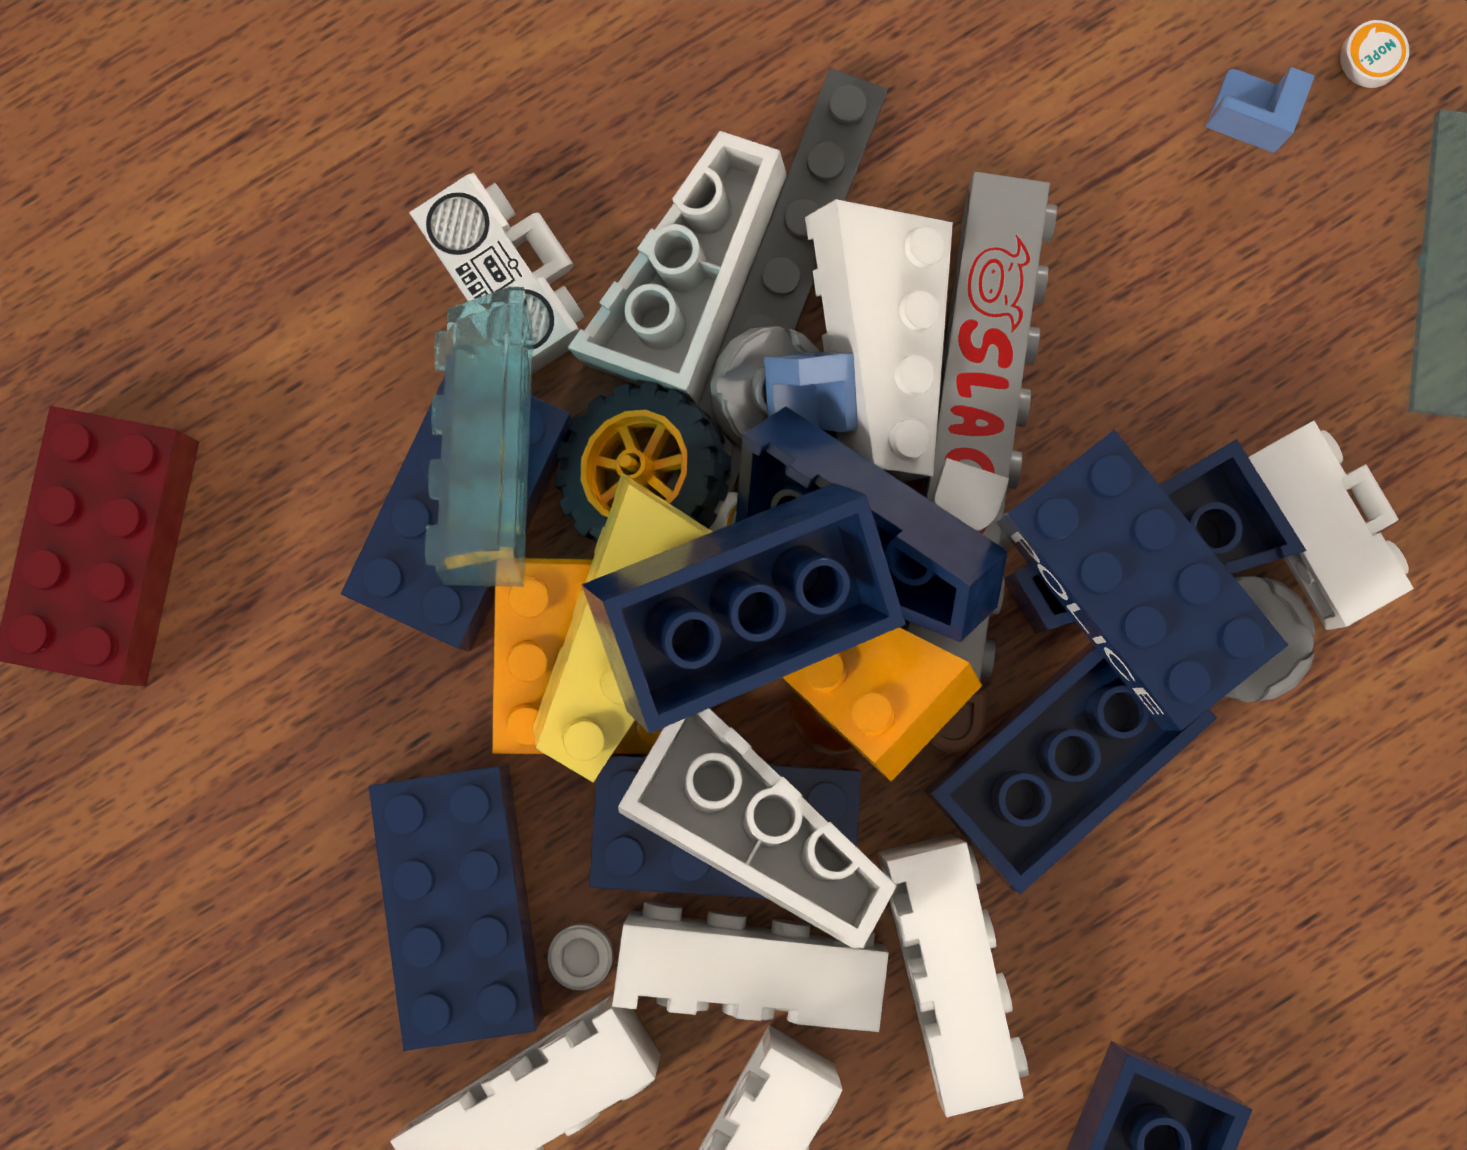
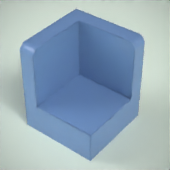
M1290 67L1279 82L1273 84L1242 71L1230 69L1224 76L1205 127L1275 153L1294 133L1315 76Z
M811 352L764 357L768 417L786 406L822 430L837 432L857 430L854 353Z

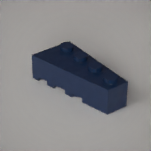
M786 406L743 434L735 523L837 483L867 495L905 620L962 642L998 607L1008 553L1006 549Z
M1237 439L1160 484V487L1231 574L1307 551ZM1029 564L1005 577L1006 587L1035 633L1075 622Z

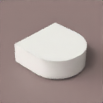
M947 458L944 461L935 488L933 502L976 531H981L997 516L1009 478Z

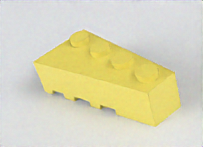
M622 473L614 494L615 499L608 519L599 536L594 551L595 556L585 583L713 531ZM581 590L572 613L573 618L563 647L560 648L533 724L536 749L594 782L635 719L626 711L584 590Z

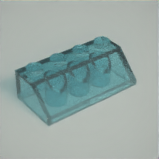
M510 286L448 308L447 331H436L434 347L436 371H445L444 395H433L431 422L433 435H442L441 459L430 460L428 490L431 500H439L438 525H427L425 558L427 565L436 566V573L444 585L524 587L534 333L524 287Z

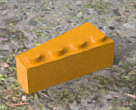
M900 627L780 678L890 782L982 686L970 662Z

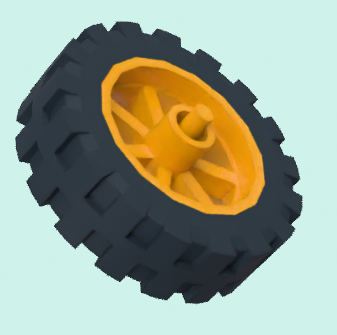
M642 383L641 388H634L630 384L613 388L614 394L608 397L600 394L587 404L590 409L583 417L578 414L574 417L567 428L572 431L567 442L561 441L558 448L557 458L562 461L561 470L555 471L556 488L562 491L564 496L563 499L559 500L562 510L566 516L574 519L576 523L573 526L583 536L596 543L598 542L614 502V494L618 482L606 491V470L615 471L620 477L623 473L652 493H660L666 498V502L709 529L718 516L714 512L718 502H725L728 494L729 485L724 480L725 472H731V462L729 455L722 448V444L726 443L722 432L711 422V417L705 411L671 388L665 390L658 384ZM643 429H655L644 452H642L635 433ZM672 434L677 440L681 454L657 460L667 439ZM624 442L626 450L622 451L616 460L611 459L613 452ZM681 469L676 486L672 490L667 486L669 481L668 472Z

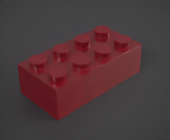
M55 406L49 407L0 626V662L119 685L147 686L199 441L175 429Z

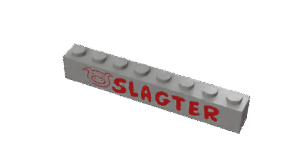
M974 171L967 187L942 355L934 472L932 477L925 478L922 494L932 502L944 461L947 458L1009 478L1007 488L1016 489L1018 486L1022 467V452L1013 450L1016 426L1025 427L1031 402V390L1021 388L1024 365H1034L1040 338V328L1030 326L1033 303L1042 304L1044 300L1049 271L1048 266L1039 265L1042 242H1051L1057 217V205L1047 204L1050 182ZM1006 488L997 516L988 526L978 532L1008 551L1011 541L996 523L1007 514L1004 513ZM1004 577L998 607L991 614H999L1001 610L1005 586ZM989 616L962 642L905 620L904 630L970 662L979 681L981 677L990 678L995 659L996 641L986 639Z

